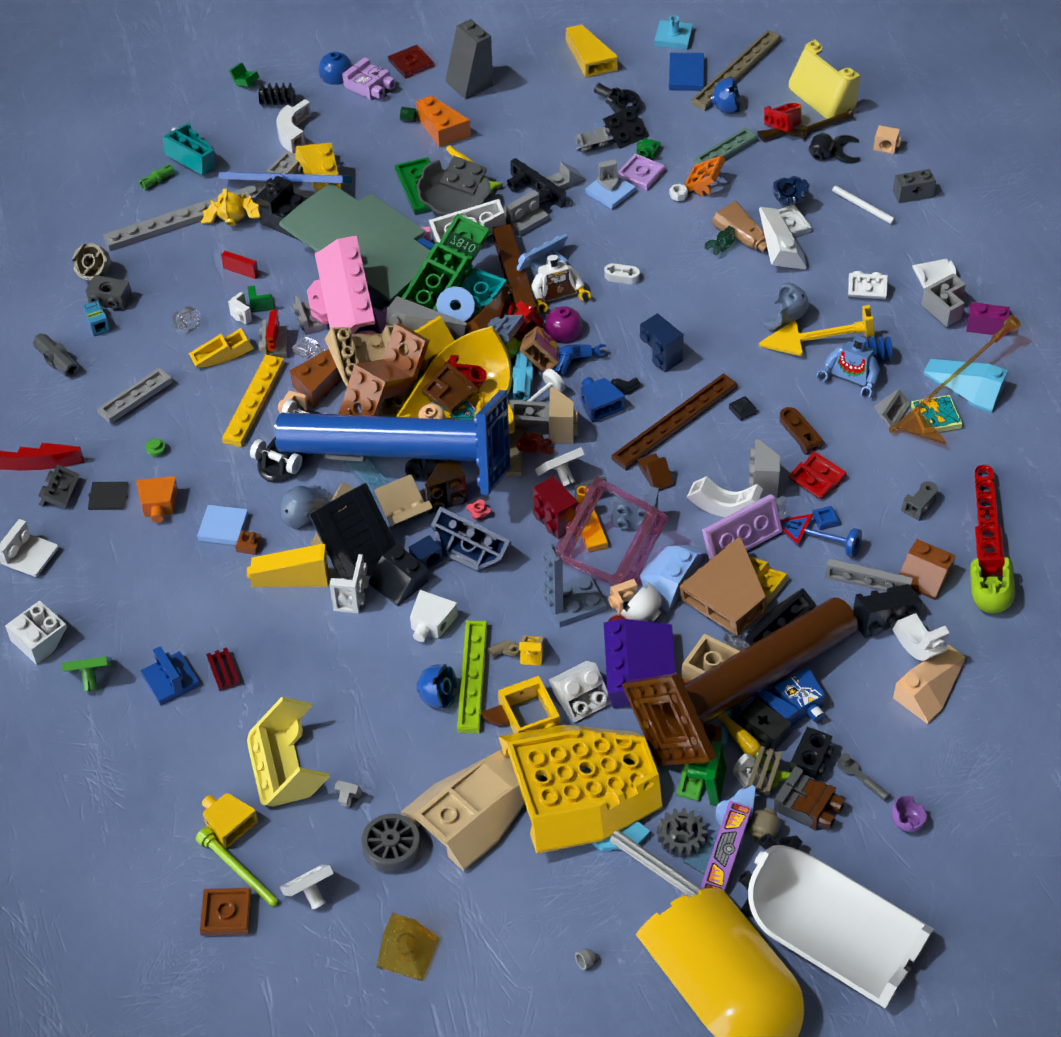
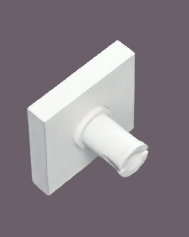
M580 447L545 462L537 467L535 471L540 476L552 470H557L563 486H567L575 482L568 467L569 463L585 454Z
M320 865L280 886V889L284 896H293L300 891H304L311 908L315 909L326 903L316 884L334 873L330 865Z

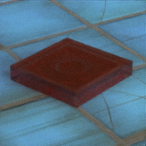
M417 44L388 56V61L405 79L434 67V61Z

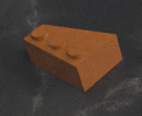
M329 349L290 370L292 386L298 393L307 396L308 403L313 408L318 405V401L323 396L326 397L329 394V390L334 385L337 386L343 380Z

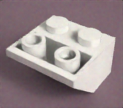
M39 600L6 624L5 627L10 641L37 665L55 651L67 625Z
M585 661L549 679L557 701L573 722L611 704L596 663Z

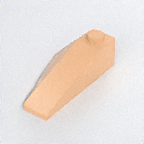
M950 645L946 646L948 650L944 653L924 660L912 668L895 685L893 699L927 724L942 711L966 659V656Z

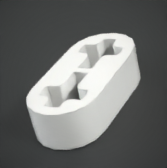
M611 263L605 266L604 277L610 282L636 284L639 281V269L634 266Z

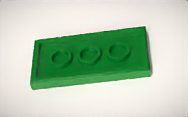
M428 157L394 165L395 172L414 215L433 211L420 201L417 190V183L421 177L422 170L430 163Z

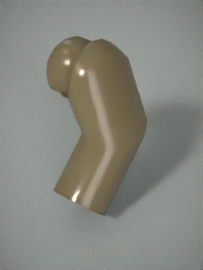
M508 640L488 648L491 658L500 654L516 657L521 651L518 644Z

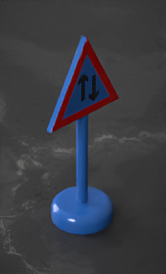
M813 513L780 519L783 533L797 546L804 533L845 543V553L849 557L854 558L859 551L862 541L861 529L853 528L847 538L808 529L807 527L813 517Z

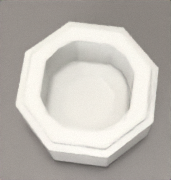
M675 184L670 188V197L673 200L682 201L688 196V190L685 185Z

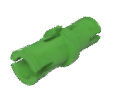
M167 164L158 170H153L151 174L140 179L139 184L143 190H147L157 183H162V180L173 175L175 171L170 164Z

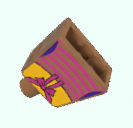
M535 327L523 337L520 352L542 372L549 368L552 369L559 364L557 344L543 328Z

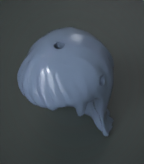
M793 283L781 284L778 298L774 302V304H780V309L776 314L764 320L763 325L769 331H773L782 324H787L801 318L809 306L805 291Z
M316 485L294 487L284 495L280 506L282 521L296 529L312 522L308 514L329 503L333 495H330L325 489H321L320 486L317 487Z

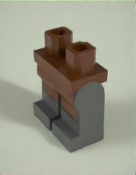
M795 766L787 778L786 784L784 783L775 797L774 811L804 825H810L809 828L815 831L818 826L830 830L834 824L835 815L827 811L831 809L840 813L844 808L845 799L835 794L836 787L828 786L822 781H817L803 774V770Z

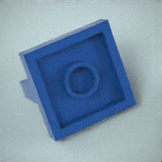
M161 646L153 649L156 663L140 670L160 706L200 686L198 679L180 651L170 655L169 652L165 653Z

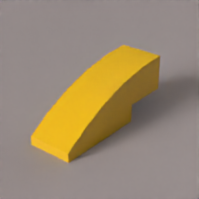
M240 328L227 337H224L221 333L190 352L189 355L195 367L202 368L235 359L251 351L254 347L246 333Z

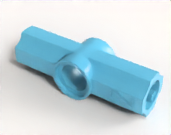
M519 350L516 353L515 366H513V399L526 401L530 399L531 384H533L532 362Z

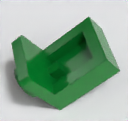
M239 63L229 70L236 86L250 87L255 84V80L260 78L257 71H247L243 63Z

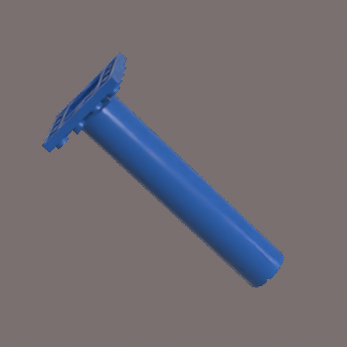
M499 390L475 415V420L282 412L278 415L275 423V444L277 450L284 453L476 462L480 470L477 485L480 487L481 494L489 495L511 468L507 390Z

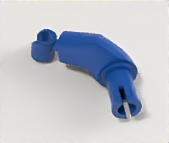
M586 344L561 347L558 351L560 356L559 364H557L554 371L557 374H560L561 371V375L566 376L570 361L577 358L592 357V354L601 357L606 353H600L599 348L606 347V345L599 344L594 348Z

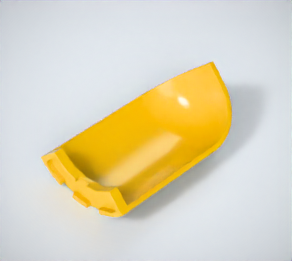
M494 326L468 333L453 341L439 352L396 417L418 418L420 409L433 402L422 394L421 389L444 366L451 355H459L458 364L478 365L485 369L487 378L480 387L479 392L491 393L495 388H500V390H507L509 393L512 384L511 362L507 349ZM479 394L468 400L476 410Z
M701 889L694 896L688 897L685 894L670 902L671 907L660 915L656 912L636 933L642 944L715 1037L799 1036L804 1018V1001L796 978L723 889Z

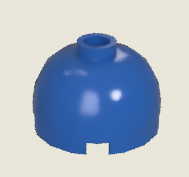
M328 53L320 61L319 76L323 78L325 83L339 85L343 81L342 74L352 67V63L348 56L343 53Z
M733 77L721 80L717 83L714 94L711 95L713 105L716 104L718 109L724 113L740 112L741 104L740 102L737 103L740 96L735 79L733 80Z
M436 664L426 668L416 684L417 692L422 701L434 708H449L453 705L456 695L452 696L453 688H457L456 675L453 668L447 666V664Z

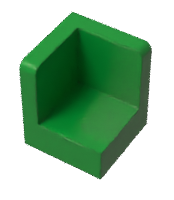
M255 285L248 286L251 313L274 310L271 294L257 296Z

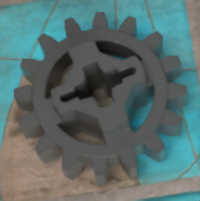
M675 808L672 815L666 812L665 819H659L657 841L662 843L663 850L670 848V855L676 851L679 857H682L684 852L690 857L692 850L698 853L700 846H705L708 832L706 830L707 824L702 822L701 815L694 816V810L686 813V809L682 808V811L678 813ZM668 827L670 828V834H669V835L667 834V829H668ZM695 830L697 831V836H696V838L694 837V831H695Z

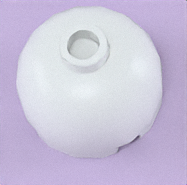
M647 582L645 587H642L627 604L626 610L628 611L626 612L623 609L620 614L626 619L651 620L654 622L661 613L658 610L662 604L659 591L651 583Z

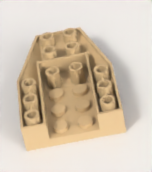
M394 325L385 326L382 333L352 334L350 327H331L325 337V342L346 386H348L355 364L383 359ZM407 345L404 346V352L406 355H408L409 353ZM410 394L384 399L378 416L396 417ZM359 403L358 406L361 409V411H363V408Z

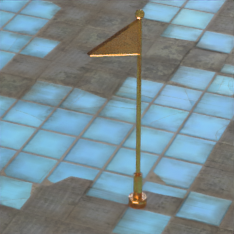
M1013 315L1005 319L1003 322L1004 326L991 337L992 340L896 425L890 426L889 432L894 434L898 429L946 445L944 438L919 409L994 342L997 343L1008 332L1013 333L1021 327L1019 319Z

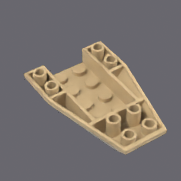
M501 749L435 783L401 811V815L411 819L417 827L422 824L447 847L448 858L465 871L498 843L525 805L510 756L505 757ZM538 775L536 779L542 781L545 776Z

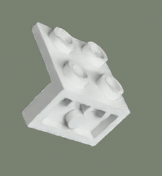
M18 519L0 543V562L4 566L37 577L58 550V545L31 535L26 521Z
M362 554L358 555L352 580L331 578L330 592L333 611L359 613L360 605H364V588H368L369 576H366L367 563H364Z

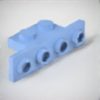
M565 233L561 236H556L552 241H547L542 246L535 247L531 252L522 254L518 259L519 264L516 269L521 271L530 266L538 274V268L548 264L547 257L550 255H557L559 261L567 263L568 260L557 251L563 248L569 235Z

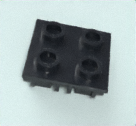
M632 106L602 119L605 123L604 127L609 128L619 149L649 136Z

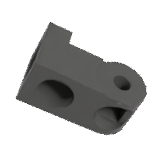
M930 481L921 483L919 491L914 496L908 494L904 498L901 511L919 521L935 503L938 491L937 485Z

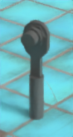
M848 753L841 755L837 762V766L847 775L857 777L882 800L887 801L890 798V793L859 770V765L850 758Z

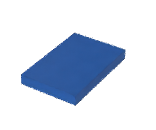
M670 52L669 90L701 91L704 86V53Z

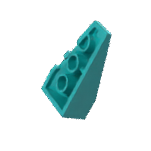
M476 268L472 270L462 286L473 296L475 302L472 317L500 294L507 283L506 279ZM453 302L450 308L452 310H459L461 304Z

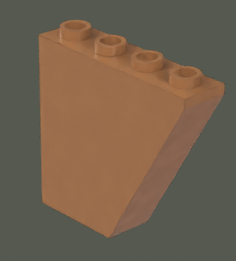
M739 537L732 543H729L720 553L713 556L708 563L700 567L696 573L684 580L679 586L682 601L736 636L743 633L767 612L766 596L742 539Z

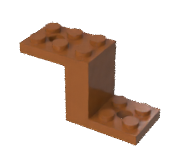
M395 323L383 359L354 365L338 414L378 416L384 399L411 394L430 340L400 323ZM405 345H407L409 349L408 355H406L404 352ZM359 403L363 408L362 413H360L358 410Z

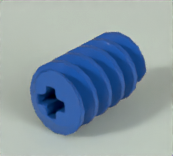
M863 336L866 339L865 347L873 349L876 360L879 355H881L882 361H885L886 355L889 356L890 361L892 360L893 346L890 337L886 336L883 341L882 336H878L876 341L874 336H871L868 341L867 337Z

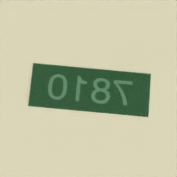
M451 230L444 241V244L475 258L483 246Z

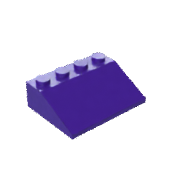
M631 619L603 622L607 692L613 708L631 706L621 685L626 681L676 673L672 624Z

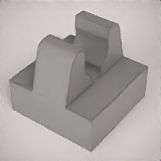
M336 781L334 789L339 794L338 803H341V806L350 808L353 798H361L362 789L356 784Z

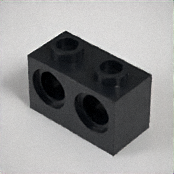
M807 726L791 760L789 773L796 766L803 770V774L815 780L818 775L823 776L827 765L824 762L826 758H831L834 751V746L831 745L833 736Z

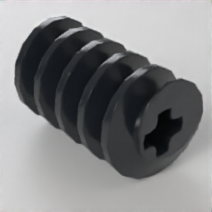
M262 83L259 88V104L262 105L264 101L265 105H268L271 101L272 105H275L278 101V104L282 105L283 101H285V104L289 105L291 101L295 105V89L291 83H289L288 88H286L284 83H282L281 88H279L278 83H275L274 88H272L271 83H268V87L265 88L264 83Z

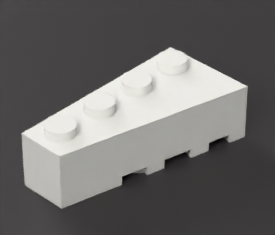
M499 199L429 220L431 234L435 243L441 241L457 213L490 229L489 235L493 234V227L506 225L505 213Z

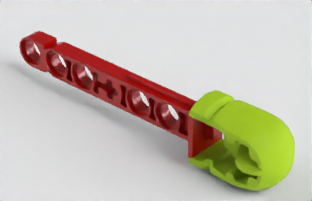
M979 465L974 471L978 526L975 527L977 558L970 565L971 593L979 609L986 613L996 614L1005 611L1013 603L1015 597L1014 570L1012 561L1004 557L1002 526L998 525L993 469L989 465ZM983 472L989 474L986 477L979 476V474ZM988 487L990 490L983 492L980 488ZM983 502H989L992 505L985 507L981 504ZM985 514H989V520L985 519ZM990 532L993 533L994 536L985 537L983 534ZM987 548H993L996 551L993 553H987L984 550ZM997 577H1003V585Z

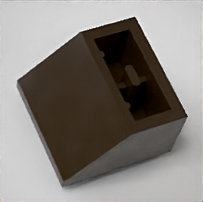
M448 460L437 464L425 483L426 502L430 501L432 509L428 511L429 514L437 512L439 507L446 509L467 502L465 474L458 461Z

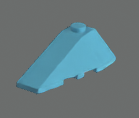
M930 359L923 374L939 385L947 386L953 390V394L956 396L961 395L973 407L992 413L1005 386L1008 370L984 363Z

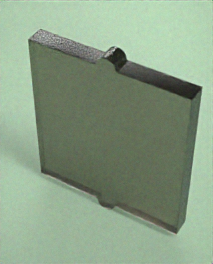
M92 482L91 493L88 494V510H124L125 502L128 498V482Z

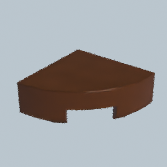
M502 705L481 712V717L486 723L498 725L499 727L510 726V721Z

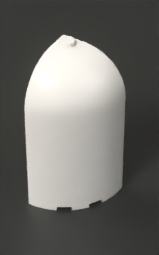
M774 845L766 851H760L754 862L757 866L750 879L748 898L751 912L762 930L779 943L886 1008L896 994L897 987L900 983H903L911 970L907 965L910 961L914 962L917 956L920 955L934 928L823 861L803 851L782 845Z

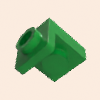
M644 138L643 141L637 142L636 154L653 160L661 148V142Z

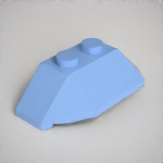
M689 545L658 547L641 573L640 580L643 587L649 582L659 591L662 598L659 611L666 614L670 612L681 595L679 586L684 580L695 573L706 556V552Z

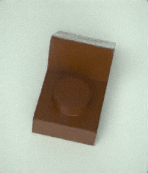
M654 453L637 459V465L651 487L659 488V491L673 487V480L665 457L659 458Z

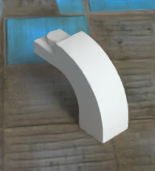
M306 99L294 107L286 105L277 116L279 141L286 150L292 153L296 152V146L305 145L304 131L296 126L311 116L310 102Z
M706 476L693 482L687 498L702 510L725 518L760 500L763 488L756 484L743 491L732 492L717 486Z
M917 613L898 620L892 629L905 650L918 660L924 661L948 650L944 641L949 635L946 626L928 632Z

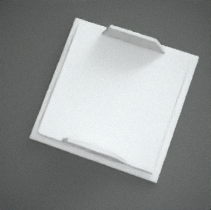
M948 259L912 265L924 289L953 273L956 275V268L952 260L949 262Z

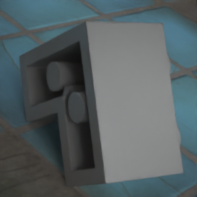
M953 273L926 287L921 305L948 327L962 318L966 283Z

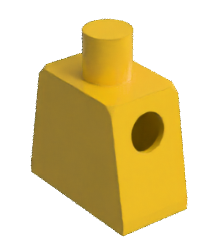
M229 793L224 794L218 800L212 795H208L202 801V806L206 808L203 812L205 824L214 831L217 841L225 849L229 848L258 823L256 810Z

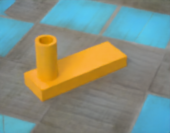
M580 486L577 488L578 529L587 552L608 548V542L589 497V489L586 486Z

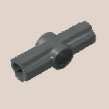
M40 333L35 336L33 345L43 355L50 367L53 368L55 366L65 377L72 378L77 375V371L80 369L79 365L69 356L66 348L61 343L56 344L47 334Z

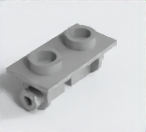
M602 127L592 130L594 136L592 138L590 131L577 134L574 139L576 144L579 143V147L575 149L581 148L582 151L592 149L594 144H598V147L609 144L608 140L613 139V137L608 138L610 134L609 128Z

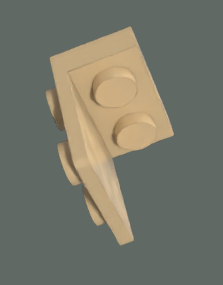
M412 475L405 476L374 490L390 528L432 509L430 501H423Z

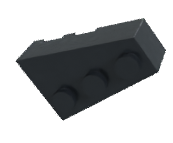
M909 584L887 588V592L883 593L875 590L868 596H863L861 593L856 594L853 615L856 616L858 622L857 629L865 639L877 636L882 631L893 628L898 620L915 613L918 616L920 615L923 602Z

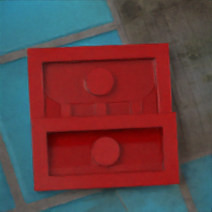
M814 451L804 463L800 462L788 476V479L821 500L843 481L847 473Z

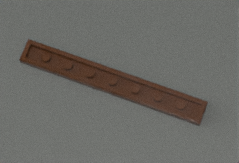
M723 373L612 454V460L626 471L637 463V459L648 455L737 389L738 383Z

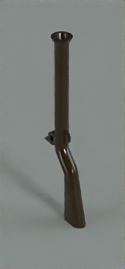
M849 109L845 113L808 126L802 125L800 129L793 128V131L790 132L768 129L757 131V134L763 142L784 134L800 136L804 141L807 133L846 119H853V113Z

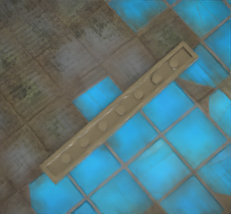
M766 30L692 98L691 105L706 111L713 104L711 95L714 94L717 83L731 77L737 82L781 41V35Z

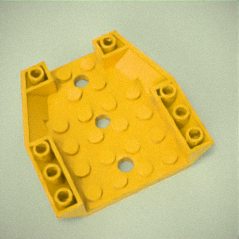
M558 725L499 736L504 756H510L532 823L530 836L536 854L604 841L611 837L616 830L622 831L662 808L659 773L645 737L634 731ZM631 759L635 764L627 765L623 760ZM588 767L592 772L583 773L580 768ZM544 775L548 780L541 782L536 779V776Z

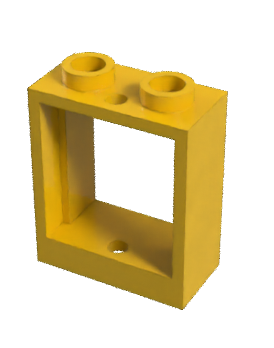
M539 676L498 690L499 705H502L510 721L513 733L560 725V715ZM538 697L548 718L520 727L510 706Z

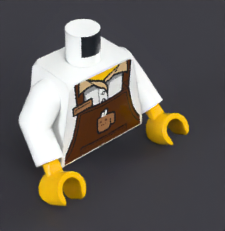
M557 255L547 257L548 264L538 268V274L531 285L534 301H536L537 313H540V305L543 307V312L548 310V306L544 302L576 294V290H579V300L584 301L582 298L584 292L589 299L591 298V293L583 288L585 285L579 273L571 265H567L564 261H559Z

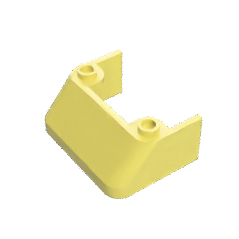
M281 697L248 734L247 744L262 805L273 807L310 798L330 778L329 773L299 767L294 744L303 734L300 719L312 708V703Z

